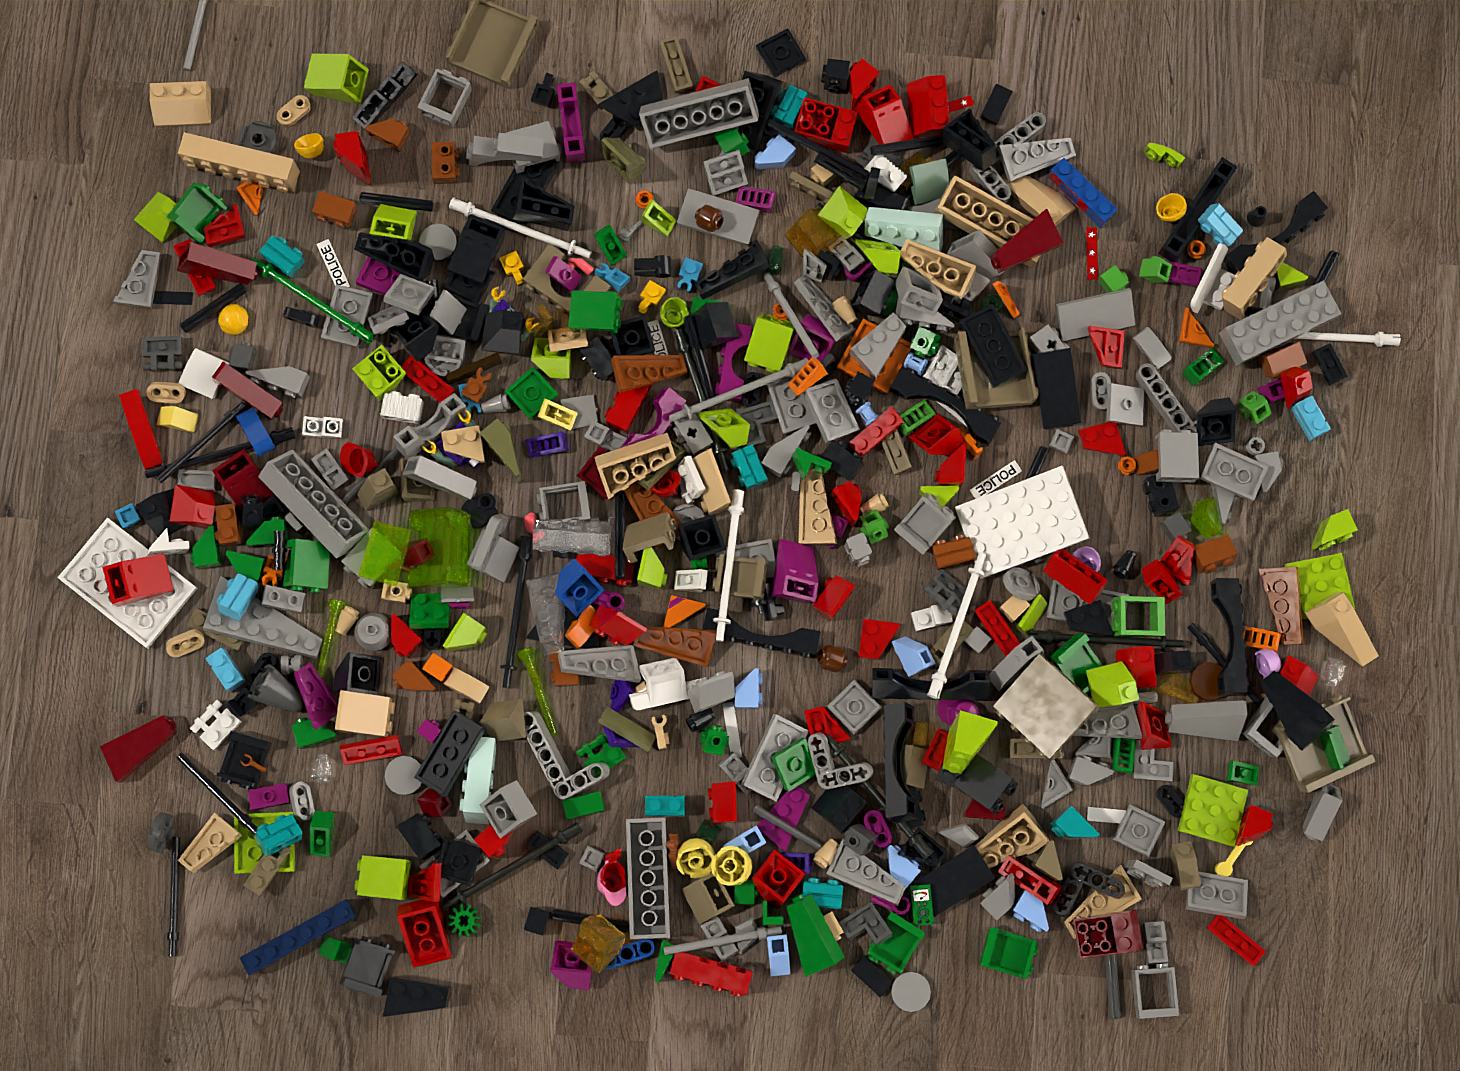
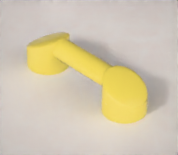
M1253 841L1241 846L1236 845L1225 862L1216 864L1215 874L1230 876L1233 871V863L1244 847L1251 845Z

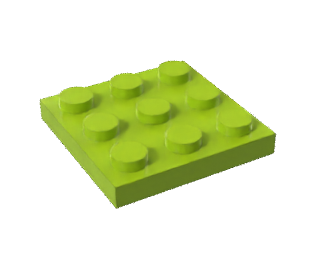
M1342 553L1284 565V567H1298L1302 620L1308 619L1305 615L1306 611L1335 592H1343L1355 609Z
M1191 774L1178 831L1235 847L1248 790Z
M293 812L248 814L257 827L265 823L270 825L281 815L288 816L292 814L295 819ZM234 816V828L243 835L234 842V874L252 873L264 853L256 842L255 836L247 828H243L238 823L239 820ZM295 843L287 846L291 849V852L277 872H295ZM275 852L272 855L278 858L280 853Z

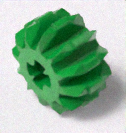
M460 904V911L457 908H453L456 916L451 914L448 916L450 919H454V922H449L448 926H456L451 932L455 933L459 930L458 937H462L465 931V935L468 938L470 937L469 930L476 934L477 930L474 926L481 927V924L476 923V920L482 919V916H474L478 909L475 908L470 912L472 908L470 904H468L466 911L464 904ZM462 916L469 917V924L467 926L466 924L461 925Z

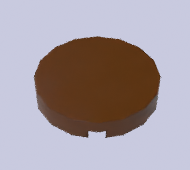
M1204 662L1192 670L1189 683L1191 684L1192 692L1199 699L1211 701L1222 697L1218 696L1217 676L1222 667L1213 662Z

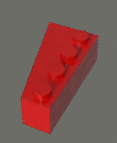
M685 952L675 953L670 970L673 979L684 982L685 978L692 980L694 985L702 987L704 984L712 985L711 989L722 992L723 989L731 991V995L742 997V994L747 995L753 973L751 970Z

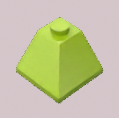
M839 186L817 216L847 239L853 236L864 221L868 209Z
M157 192L135 217L134 221L163 243L177 228L167 218L176 203L169 197Z
M856 239V245L879 272L886 276H891V273L898 274L901 251L894 244Z
M535 338L531 361L550 378H570L572 349L550 352L549 338Z
M731 408L698 413L697 416L729 447L737 448L747 445L750 424Z
M652 547L645 548L637 578L638 585L661 590L662 585H666L668 574H665V569Z
M463 613L444 642L443 647L449 652L475 647L478 643H483L487 637V633H485L487 629Z
M1122 661L1086 670L1092 700L1100 707L1121 705L1139 700L1136 682Z

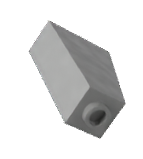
M423 456L409 457L403 472L405 477L464 500L471 499L476 493L477 487L475 485L477 481Z
M1246 701L1172 705L1170 712H1166L1165 724H1168V732L1238 741L1247 718Z

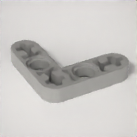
M497 514L490 518L471 568L482 571L496 535L504 532L509 517Z
M817 732L809 737L808 746L818 783L822 788L831 789L866 781L872 777L873 768L866 762L835 768L827 737L821 732ZM814 740H821V744H815ZM824 749V751L817 754L816 751ZM819 756L826 757V766H822L819 764ZM862 768L863 770H867V774H865V776L864 774H858L855 776V772L860 771ZM842 771H847L850 774L849 781L842 779ZM836 776V779L832 780L829 783L827 781H824V778L826 777L831 778Z

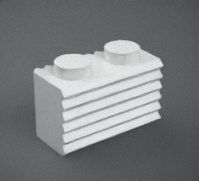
M884 155L874 156L864 168L869 171V174L871 167L880 168L878 182L892 192L907 177V175H904V172L898 170V167L892 165V162H889Z
M390 391V394L384 393L380 416L383 419L420 424L424 402L418 395L409 394L406 397L402 396L399 392Z

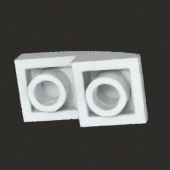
M304 416L302 436L341 438L343 419Z

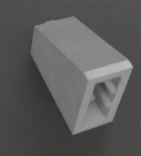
M980 229L951 243L947 255L976 265V272L990 279L1003 273H998L997 269L995 270L991 264V256L998 249Z
M1327 784L1316 789L1303 824L1304 834L1309 839L1323 841L1343 801L1339 787Z

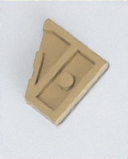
M480 426L441 431L444 451L485 463Z

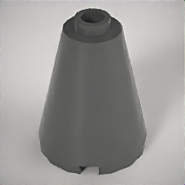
M266 665L264 668L267 670L265 673L260 672L249 690L253 693L248 695V697L254 701L292 713L301 711L305 705L301 693L272 665Z

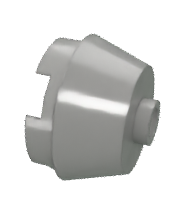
M380 613L364 615L355 626L356 641L362 648L369 651H378L385 648L391 641L390 620Z

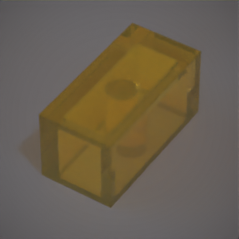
M915 721L913 746L925 747L928 722Z

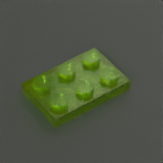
M374 520L358 576L397 587L413 531Z

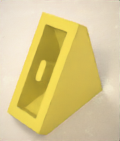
M544 399L538 417L543 421L567 430L572 429L577 416V412L547 399Z
M176 406L161 407L156 425L194 433L199 415Z

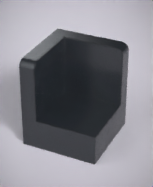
M530 907L524 930L543 936L551 912Z

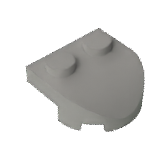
M437 334L433 351L424 358L425 363L434 374L446 376L447 373L459 369L464 361L467 339Z

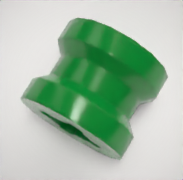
M706 557L691 561L692 570L699 568L708 569Z

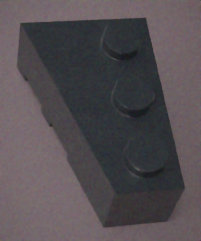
M970 108L943 127L944 144L980 170L984 171L996 162V145L986 130L982 129L979 120L975 119Z
M522 177L518 186L513 219L568 231L572 225L575 206L556 195H551L544 191L542 187L535 186L528 182V179Z
M394 976L390 977L383 1017L446 1008L449 1005L452 987Z

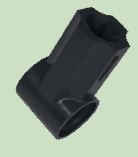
M658 255L654 258H634V275H654L657 278H668L671 276V257Z

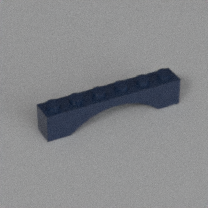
M345 899L241 956L240 960L247 974L254 975L300 947L356 919L358 915L350 900Z

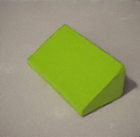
M1039 594L1034 598L1016 626V629L1026 635H1029V630L1034 628L1048 606L1042 595Z

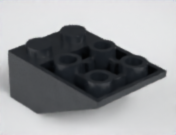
M470 214L462 229L447 271L483 284L504 241L505 228Z

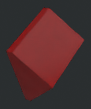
M1143 701L1140 702L1135 712L1142 732V739H1139L1141 749L1171 747L1172 744L1167 724H1165L1164 711Z

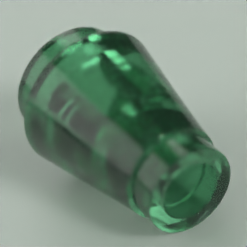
M772 247L767 257L770 267L764 269L766 273L778 275L782 270V247Z

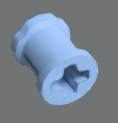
M911 352L906 357L903 367L917 371L918 375H922L928 365V360H922Z
M870 402L863 404L856 410V413L860 414L866 422L865 425L867 427L879 417L870 407Z

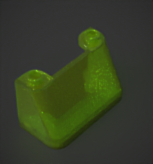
M452 507L410 510V526L413 530L419 532V540L427 538L435 555L423 564H418V569L410 571L408 575L409 587H466L469 583L470 569L467 565L470 558V517L468 513Z

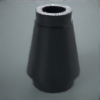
M1258 206L1249 211L1247 214L1248 223L1253 227L1263 225L1267 213L1266 208Z
M1127 550L1113 566V574L1120 579H1127V577L1131 576L1137 554Z
M709 708L690 714L685 721L693 733L695 731L699 732L716 717L712 709Z

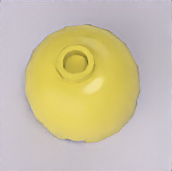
M692 838L685 841L679 847L676 863L678 870L683 875L685 873L690 875L691 878H701L712 872V859L715 855L714 849L707 841L700 838Z
M723 847L712 859V874L721 884L728 886L741 885L751 875V858L748 853L739 847Z

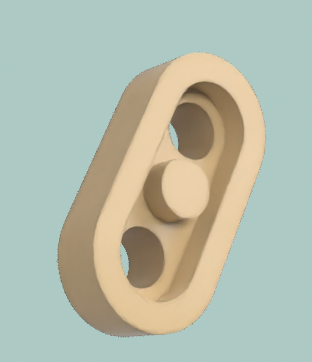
M298 95L277 112L279 123L284 127H290L305 116L311 109L308 98ZM299 102H303L302 106H297ZM284 114H289L287 118H283Z
M153 382L147 388L146 394L153 402L180 403L186 396V390L179 383ZM155 388L159 389L160 393L156 392Z
M192 629L170 638L166 643L167 653L172 657H180L197 650L204 645V635L200 630Z

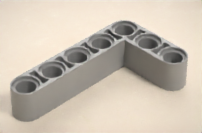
M1033 113L994 142L996 145V162L984 171L978 170L972 163L970 164L969 172L976 182L981 184L984 192L1005 204L1010 198L1011 190L994 169L995 166L1002 162L997 145H1003L1005 142L1010 144L1025 143L1032 140L1043 131L1046 118L1042 113ZM1038 121L1041 125L1035 126L1032 122ZM1022 131L1026 136L1021 137L1018 135V132ZM991 178L994 180V183L989 184L985 179ZM1002 192L1006 197L1000 198L997 193Z
M1149 363L1143 364L1136 372V380L1173 432L1179 433L1182 430H1191V433H1196L1197 420L1192 422L1155 367ZM1142 370L1148 371L1149 374H1150V377H1148V378L1144 377V376L1142 375L1141 371H1142ZM1152 386H1158L1161 392H1154ZM1164 401H1168L1171 404L1170 409L1164 407ZM1174 417H1180L1182 424H1177L1174 421Z
M537 711L524 712L525 736L552 790L559 799L573 797L608 777L610 769L604 762L591 764L571 775L540 713ZM529 715L533 718L532 725L528 723ZM538 732L542 735L541 742L536 738ZM546 750L551 753L550 759H547L545 756ZM555 767L558 768L560 772L558 777L554 774ZM596 767L601 769L600 777L595 772ZM580 776H583L585 779L584 785L579 783ZM564 785L568 787V794L563 792Z

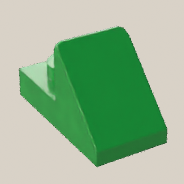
M609 224L593 234L597 241V246L611 266L627 256Z
M796 448L792 454L802 480L806 477L809 467L815 473L826 474L832 462L799 448Z
M1230 760L1227 767L1226 782L1257 786L1259 767Z
M325 935L319 955L346 964L353 944Z

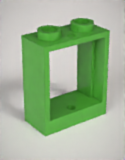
M1119 596L1114 598L1111 605L1112 612H1114V620L1112 621L1114 636H1165V597ZM1125 602L1150 603V631L1126 630Z

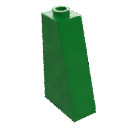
M811 893L803 896V894L797 895L792 898L793 903L787 906L803 972L806 977L833 966L844 958Z

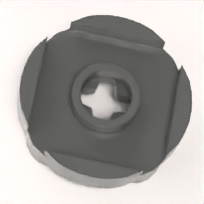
M254 121L252 124L242 128L239 134V143L242 147L272 154L277 146V135L268 123ZM258 136H261V139L263 141L259 144H256V142L253 141L254 138H258Z
M159 813L155 817L150 827L154 830L152 835L148 834L147 837L148 849L158 853L164 851L167 841L171 840L175 833V829L172 828L173 815Z

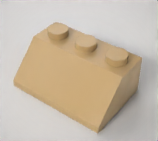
M206 81L150 83V105L155 127L211 125V89Z
M708 449L692 458L705 487L704 492L701 494L703 501L700 502L704 513L708 512V515L728 510L729 506H731V501L712 449Z

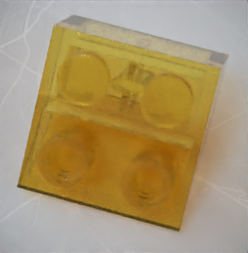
M818 207L806 211L785 233V237L802 258L805 248L817 257L821 250H827L828 246L841 236L817 216L821 211Z
M597 913L583 919L571 951L599 974L618 955L626 936L601 914Z

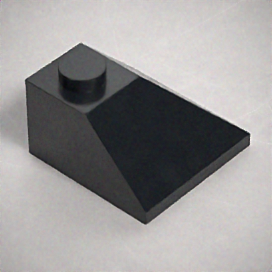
M507 310L486 313L481 350L520 355L524 324L523 313Z
M1230 397L1210 400L1197 412L1196 433H1198V446L1235 442L1236 408Z
M174 488L153 494L136 504L144 520L157 538L166 528L169 536L186 526L169 522Z
M348 652L335 671L333 692L340 693V690L379 695L382 657Z

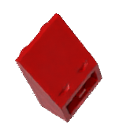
M891 84L863 96L855 107V111L858 112V115L879 145L914 139L902 101Z
M804 97L794 132L826 148L847 153L858 112Z
M165 554L121 561L102 567L111 602L117 607L174 591Z

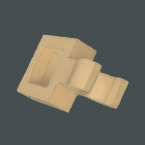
M662 715L663 721L660 724L656 723L655 717H652L659 750L667 749L666 744H670L668 732H663V727L667 722L665 715Z

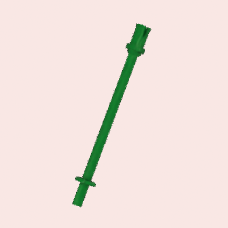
M255 257L251 260L257 262L256 267L263 271L262 276L265 279L272 277L349 328L351 335L358 336L367 344H371L375 339V334L363 327L362 323L352 322L276 272L274 270L275 266L272 263L266 265Z

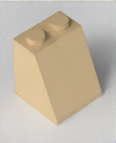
M340 690L335 730L341 733L387 737L388 733L392 731L390 715L394 714L395 702H392L393 699L390 697Z

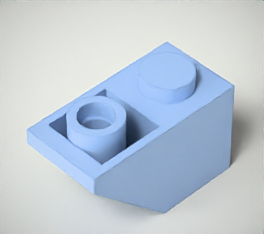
M780 135L776 138H771L764 152L760 151L754 158V168L757 170L784 168L794 157L796 148Z
M908 637L892 641L895 652L898 654L908 677L936 664L926 645Z
M755 668L735 687V709H758V704H762V693H758L759 685H762V673H759V668Z
M755 826L722 847H739L749 854L766 844V841L758 827Z
M889 845L887 847L889 874L907 888L921 871L918 869L919 864L916 861L899 856L897 853L901 848L897 845L894 847Z
M1023 890L1011 909L1014 912L1013 916L1021 922H1024V920L1030 922V927L1039 933L1041 931L1047 932L1049 927L1043 902L1026 890Z
M787 934L768 936L767 947L771 976L789 975L790 962Z

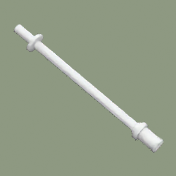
M454 197L450 202L449 209L464 213L466 217H469L471 214L568 250V256L576 253L590 258L591 251L576 246V240L568 243L477 209L472 202L466 203Z
M1307 332L1295 338L1375 343L1377 347H1382L1383 345L1399 346L1401 341L1400 334H1384L1383 332H1378L1375 335Z
M737 489L732 490L731 506L728 509L732 516L719 618L713 619V622L718 623L716 641L719 642L724 640L725 624L731 623L729 619H726L739 516L741 513H744V508L742 507L744 491Z
M979 552L974 568L968 569V572L971 574L938 672L932 674L931 677L933 680L927 696L939 699L943 684L947 682L945 673L978 578L984 577L985 574L981 571L986 557L984 553Z

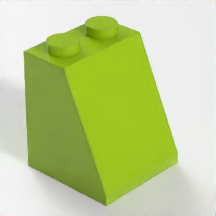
M312 54L304 89L314 96L361 104L369 69L349 54Z
M761 312L757 317L744 361H747L748 365L753 367H759V365L766 367V370L772 373L782 370L795 332L792 323L788 320L781 321L773 315Z
M960 710L948 732L942 769L948 770L951 773L961 774L985 745L997 726L998 721Z
M362 855V859H359L357 864V871H360L359 879L355 881L357 895L407 900L411 861Z

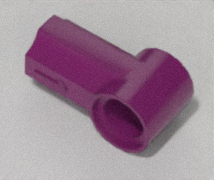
M607 590L592 602L598 606L602 605L619 612L623 611L626 606V602L621 594ZM615 598L621 599V604L618 607L611 605L612 600Z
M873 895L871 902L899 915L906 914L910 909L909 900L903 896L900 900L905 901L907 904V908L904 911L897 910L895 904Z

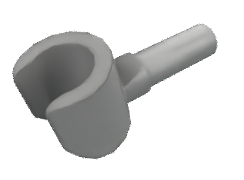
M639 220L629 230L623 227L619 233V238L629 241L632 233L643 224L642 221Z

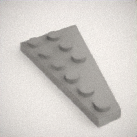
M220 576L203 626L204 631L314 659L318 658L322 645L320 637L275 609L260 606L261 601L256 597L253 598L240 621L221 614L218 611L217 599L221 593L225 594L227 591L228 580Z

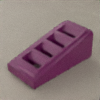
M741 186L738 189L735 203L771 213L776 192ZM743 192L747 193L745 201L741 200ZM750 194H754L752 202H749ZM757 196H761L760 203H756ZM765 197L768 198L767 204H763Z
M1281 379L1257 388L1259 395H1263L1267 399L1268 404L1285 398L1280 385L1282 384Z

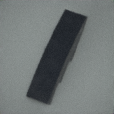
M401 62L391 76L388 75L379 88L372 91L352 119L364 129L366 126L374 124L401 96L418 74L405 62Z

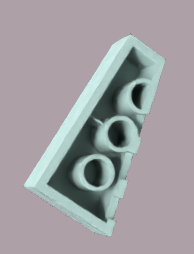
M869 207L865 217V236L903 247L906 239L941 252L943 246V214Z
M481 737L469 757V761L465 764L464 772L467 773V780H463L462 792H465V796L460 801V811H463L466 823L488 825L490 823L480 804L491 796L489 790L493 788L492 770L495 767L497 745L495 738Z

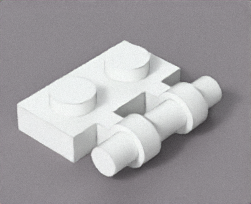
M690 455L684 457L678 464V468L674 469L681 477L679 487L682 492L680 494L686 500L687 505L694 502L693 499L700 497L705 490Z
M216 700L212 705L209 704L206 712L200 718L197 717L194 720L195 723L190 727L194 733L202 728L205 732L200 738L214 751L225 741L230 731H234L242 722L231 714L227 708L220 713L218 709L223 704L219 700ZM214 715L217 719L208 726L206 722Z

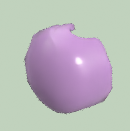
M1088 546L1080 547L1072 554L1094 571L1098 572L1100 570V556L1094 548Z
M1262 649L1255 653L1256 667L1264 678L1274 670L1279 672L1281 660L1274 650Z

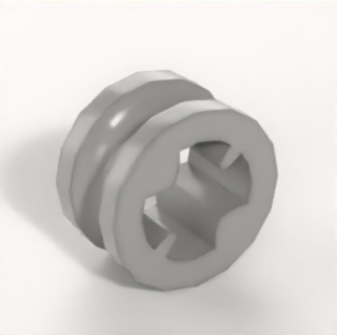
M1254 437L1247 442L1246 449L1250 454L1258 455L1264 451L1265 443L1261 438ZM1253 441H1255L1256 444L1260 445V447L1257 448L1259 451H1256L1255 448H1251V445L1254 444Z

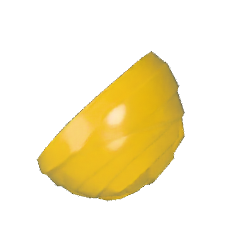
M317 133L307 134L295 141L294 148L304 158H315L323 151L324 139Z
M1175 193L1160 198L1156 206L1158 217L1162 221L1170 223L1181 219L1187 210L1186 200L1181 195Z
M237 304L226 306L220 312L218 318L222 331L230 335L242 333L247 328L249 320L247 311Z

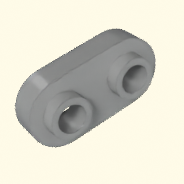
M1099 372L1092 377L1090 382L1091 402L1096 410L1104 411L1107 409L1108 384H1111V380L1106 373ZM1097 381H1102L1103 386H1099L1097 384ZM1098 399H1102L1104 404H1099Z
M297 782L289 790L293 814L297 820L307 821L313 817L315 812L311 790L307 783ZM297 789H298V790L300 791V793H301L300 796L297 795V793H296ZM300 809L304 810V815L301 814Z

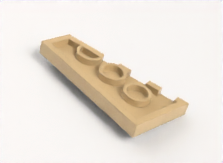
M809 468L803 480L800 476L799 543L803 545L837 544L823 475L812 471V468Z
M1119 865L1109 876L1119 880L1124 885V895L1119 899H1114L1094 890L1064 921L1073 939H1076L1073 919L1123 911L1142 899L1122 865ZM1107 883L1106 887L1110 888L1113 894L1120 891L1118 885L1113 887Z

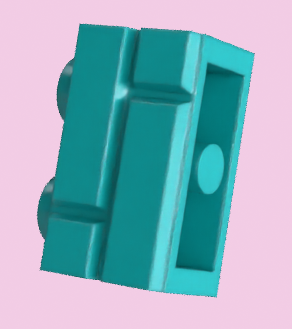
M788 85L786 90L782 89L779 96L781 100L779 106L775 105L771 113L773 121L795 128L804 97L808 98L809 93L792 85Z
M272 235L260 249L259 254L288 277L293 278L298 269L305 263L302 257L303 253L296 247L293 249L288 247V242L281 236L276 238Z
M753 444L732 453L730 462L733 469H737L740 474L737 478L741 487L745 486L746 490H750L768 482Z
M645 796V816H685V796Z
M292 814L288 816L281 815L275 819L274 823L270 825L265 823L259 826L255 832V840L259 847H261L265 857L301 840L303 833Z
M808 878V882L803 881V896L811 893L818 907L841 909L843 885H839V881L827 880V884L819 883L820 879Z

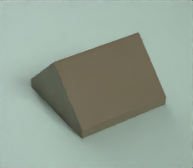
M400 459L402 498L404 501L435 500L433 487L403 476L408 459Z
M523 699L491 703L479 722L482 727L486 728L485 731L490 738H495L496 742L526 738Z
M905 745L902 770L906 786L924 789L928 766L921 762L927 752L926 749Z
M1054 840L1040 848L1030 867L1051 880L1058 881L1063 880Z

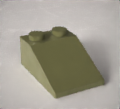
M603 138L601 140L604 159L629 184L646 170V160L641 154L638 153L636 155L632 151V146L627 141L623 142L620 138Z
M497 418L482 430L480 435L503 465L521 483V472L514 442L511 437L513 433L505 421L500 422Z

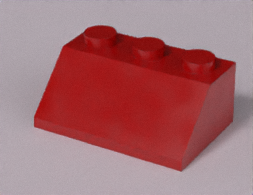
M945 75L926 76L908 83L906 87L909 122L913 137L921 138L943 135V127L950 123Z
M358 131L335 134L336 141H333L334 152L337 153L338 159H340L341 165H344L349 173L365 184L372 185L366 148Z

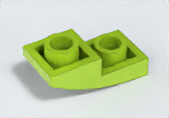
M1149 143L1144 150L1150 160L1159 163L1164 158L1169 166L1176 169L1179 168L1185 159L1184 156L1175 150L1155 143Z

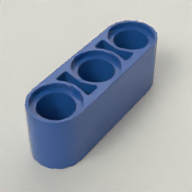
M254 408L236 416L258 457L275 449Z
M642 939L605 951L599 957V964L604 969H611L648 957L653 954L655 945L650 939ZM643 942L651 944L652 949L649 953L645 954L641 951L640 946ZM625 948L632 950L633 955L629 960L622 957L621 953ZM606 954H610L614 959L613 964L610 966L603 963V957Z

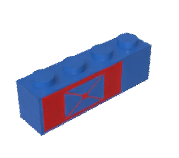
M1065 158L1050 170L1048 178L1097 226L1102 228L1115 215L1117 208Z

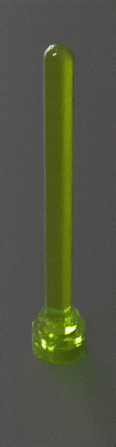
M329 599L328 603L329 611L331 612L317 670L322 680L325 675L337 616L345 603Z
M529 647L517 652L519 659H522V662L526 664L548 730L552 737H556L558 732L532 661L534 659L533 649Z

